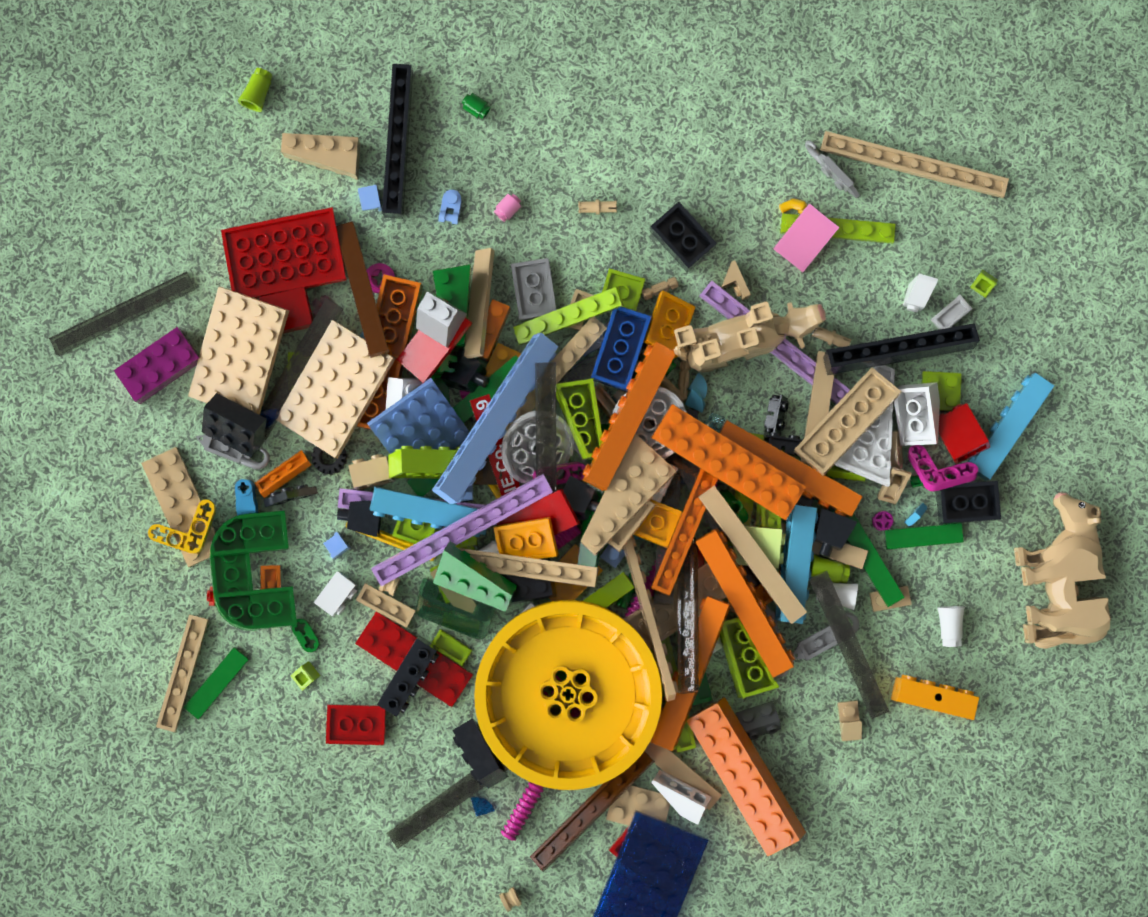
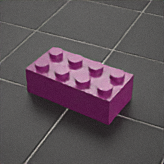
M176 327L113 371L133 400L141 404L197 366L200 358L184 332Z

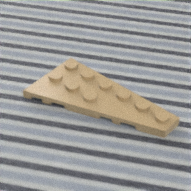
M636 433L581 539V543L595 556L677 472Z

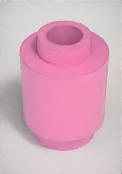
M507 194L495 207L494 213L503 222L507 219L510 220L521 208L519 204L521 200L514 194Z

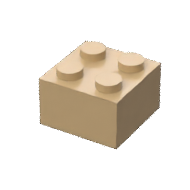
M377 454L371 456V460L366 461L362 458L352 461L353 464L348 466L353 488L362 490L395 482V478H389V460L387 456Z

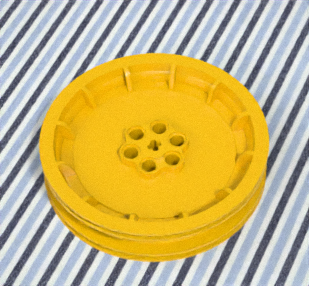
M558 600L527 609L510 620L496 634L479 665L475 681L474 700L476 716L483 737L492 752L508 769L521 778L539 786L558 790H579L603 784L617 777L642 755L650 743L659 721L662 687L655 659L643 638L632 625L618 614L597 604L578 600ZM557 671H565L567 677L564 680H558L555 677ZM582 673L586 676V681L581 684L577 683L575 676ZM552 686L554 693L551 696L545 695L543 693L544 687ZM566 689H571V693L574 694L570 696V699H567L565 694H562L563 691L566 692ZM585 692L593 694V699L590 702H585L582 699V695ZM558 704L561 707V712L553 714L550 711L552 705ZM572 708H579L581 714L578 717H572L570 715Z

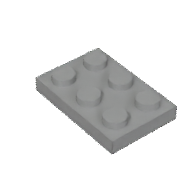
M545 258L511 264L519 320L535 319L557 310L549 259Z

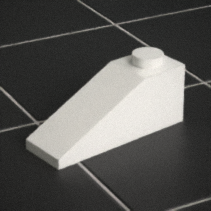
M918 274L908 285L903 306L912 312L923 310L938 279Z
M659 770L652 784L682 817L698 825L712 797Z

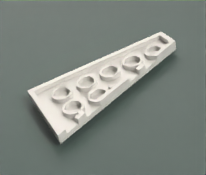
M885 365L874 368L894 385L895 369ZM893 403L835 463V466L884 486H890Z

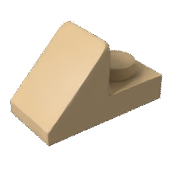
M734 260L729 266L721 288L724 289L735 284L733 287L734 292L743 301L749 298L751 294Z
M892 467L890 469V486L882 485L877 495L878 499L896 504L911 477V472Z
M858 701L837 702L842 741L861 740L862 721L859 718Z

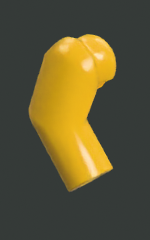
M795 198L779 204L782 213L795 209L801 214L807 207L805 201Z

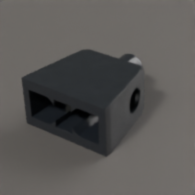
M459 348L455 355L457 362L448 365L449 368H453L455 371L451 373L444 372L440 377L448 387L469 393L475 392L478 386L486 388L490 382V378L485 376L487 370L482 363L474 357L466 358L464 350Z
M573 476L569 477L563 491L577 519L588 520L591 513L596 511L600 503L597 501L598 494L589 485Z
M372 500L352 501L349 504V509L338 508L337 520L347 521V529L374 537L380 536L382 517L373 515L374 511L370 510Z
M822 509L819 515L815 539L816 542L822 544L819 554L830 558L833 548L841 550L856 526L857 521Z

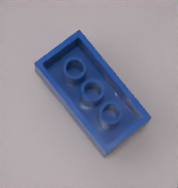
M619 307L612 311L591 375L593 381L625 392L628 391L626 387L632 378L651 316L624 307Z

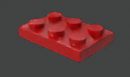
M327 704L326 744L385 745L386 710L375 705Z

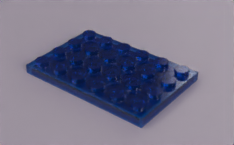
M635 810L592 917H678L709 840Z

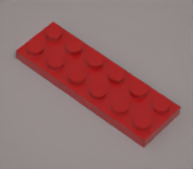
M376 611L355 644L397 671L417 637ZM437 652L439 654L438 659L434 665L430 663L427 668L430 671L424 681H419L418 686L450 707H453L473 674L440 652Z

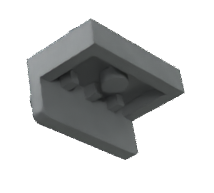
M773 701L736 712V716L750 740H755L765 734H774L781 729L780 719Z

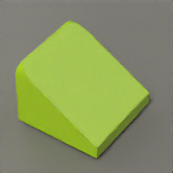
M982 269L970 288L986 298L997 284L998 279Z
M310 661L303 664L291 675L302 691L321 676Z

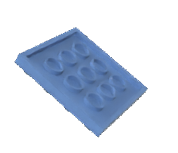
M431 378L367 423L390 454L395 452V449H401V446H413V449L431 446L432 449L438 450V447H450V450H453L463 443L470 433Z

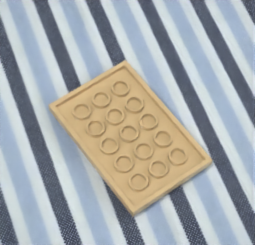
M218 287L200 351V359L197 362L188 396L208 403L218 393L260 415L289 310L224 287Z
M332 320L275 420L338 459L396 358L388 353L370 358L365 339Z

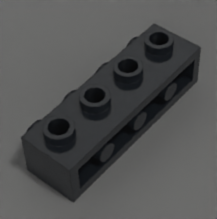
M419 636L377 705L396 717L400 713L404 714L410 705L407 703L410 696L414 698L419 690L417 686L419 681H424L430 671L427 668L430 663L434 665L438 659L439 654L437 652L439 647Z

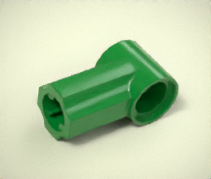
M728 489L720 490L719 492L742 524H744L748 520L749 515L741 501L737 500Z

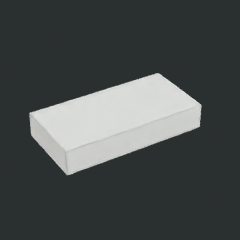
M959 295L935 315L931 321L938 329L950 328L971 311L972 307Z

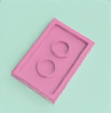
M808 204L773 249L800 271L804 272L839 227L811 204Z

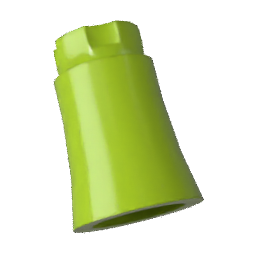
M256 68L237 101L247 109L262 112L264 101L271 85L272 74L262 68Z
M814 555L812 562H810V580L846 584L850 576V565Z

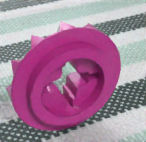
M383 263L373 264L367 269L372 291L377 294L380 291L381 283L378 286L377 280L372 277L379 276L381 271L382 276L385 274L395 277L393 270Z

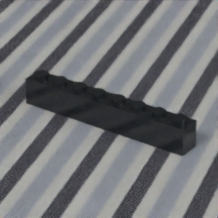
M392 64L382 206L384 218L403 219L413 84V68L409 64Z
M973 323L828 349L823 356L827 375L971 350L977 346L980 339L976 325Z

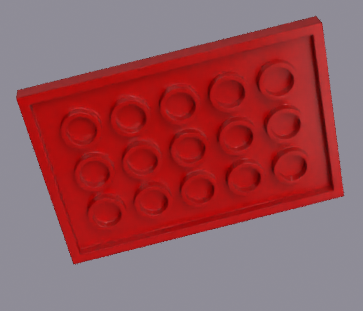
M333 207L221 230L231 290L259 299L262 296L302 287L308 289L347 281Z

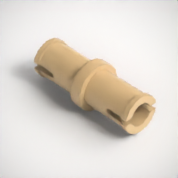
M596 199V201H579V213H596V215L606 212L617 213V200L600 201V199Z
M818 327L812 334V337L826 341L828 345L833 344L838 347L849 346L852 340L837 334L834 330L829 331Z

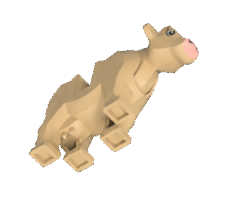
M766 301L751 306V310L746 315L730 318L709 327L693 329L691 325L675 329L674 333L678 344L674 349V354L679 356L684 362H688L691 368L705 373L727 367V362L745 357L746 360H750L751 358L767 354L776 349L786 336L794 337L802 349L805 348L803 337L818 329L819 324L826 320V313L821 304L793 308L792 302L787 303L788 313L784 317H780L770 310L769 303Z
M1064 492L1055 495L1053 505L1060 513L1065 530L1045 549L1029 552L1023 547L1014 548L1016 566H1027L1021 567L1023 586L1045 582V591L1050 601L1048 608L1039 610L1032 605L1026 606L1028 624H1023L1025 642L1029 644L1035 643L1036 647L1044 649L1063 643H1095L1102 640L1110 629L1111 618L1108 598L1089 597L1077 599L1079 590L1077 585H1075V582L1106 578L1102 565V549L1097 533V524L1101 523L1100 507L1075 499Z

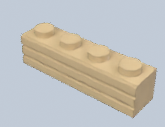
M599 383L595 386L597 404L610 419L616 403Z

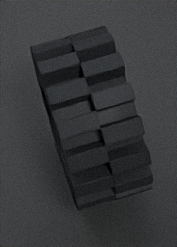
M314 447V451L311 453L314 467L324 474L333 475L334 473H339L347 463L346 459L348 457L345 448L333 464H325L323 462L322 455L325 451L319 447Z

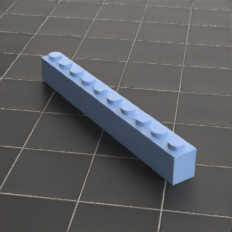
M543 333L532 336L432 489L433 492L449 504L459 503L466 495L465 490L475 482V475L478 470L480 471L485 466L487 456L495 451L497 447L495 444L498 439H501L506 434V427L515 420L518 408H521L526 403V396L537 385L535 382L546 372L548 362L555 358V351L559 346Z

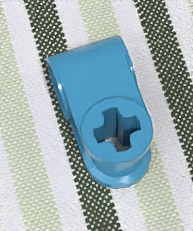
M246 479L239 480L235 484L237 516L258 513L254 483ZM244 483L245 485L249 486V489L246 490V493L245 491L241 490V487L244 486Z

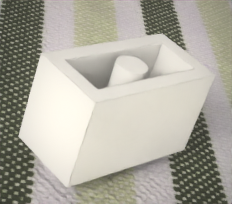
M337 571L314 603L331 616L340 615L346 607L344 603L347 599L351 600L357 593L356 587L358 585Z

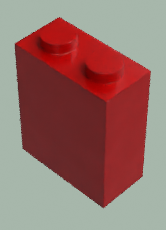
M304 287L259 297L261 301L289 310L283 334L315 327L307 290Z
M967 403L964 405L959 404L951 412L939 415L938 434L955 465L990 448L986 435Z

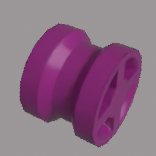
M880 511L873 516L872 525L879 531L887 530L893 525V517L887 511Z

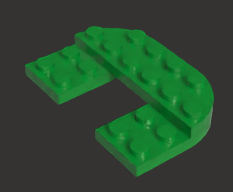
M285 511L235 516L223 523L213 537L210 546V567L214 602L223 619L241 630L257 631L260 629L297 625L293 586L253 590L249 553L289 549Z

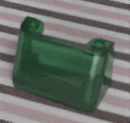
M423 578L416 604V613L419 617L474 639H484L488 635L498 610L497 608L481 602L477 604L474 612L470 613L439 601L442 594L439 593L438 585L433 584V581Z

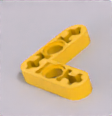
M210 500L199 502L188 534L155 524L149 528L148 536L155 542L188 553H200L214 519L216 505ZM209 503V507L212 509L211 511L206 512L205 517H209L208 521L203 518H198L199 514L201 516L204 515L205 510L202 509L203 505L207 506V504ZM200 521L204 522L206 526L203 532H198L195 528L196 524ZM160 528V532L167 534L166 542H164L165 537L157 536L156 539L153 531ZM177 533L180 535L181 541L174 545L171 542V536ZM194 533L196 535L202 536V539L197 538L196 544H198L199 547L194 548L192 550V547L189 546L190 542H194L196 538L192 536V534Z

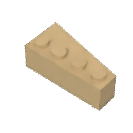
M282 133L281 153L285 158L317 166L318 168L330 170L358 180L361 145L358 137Z

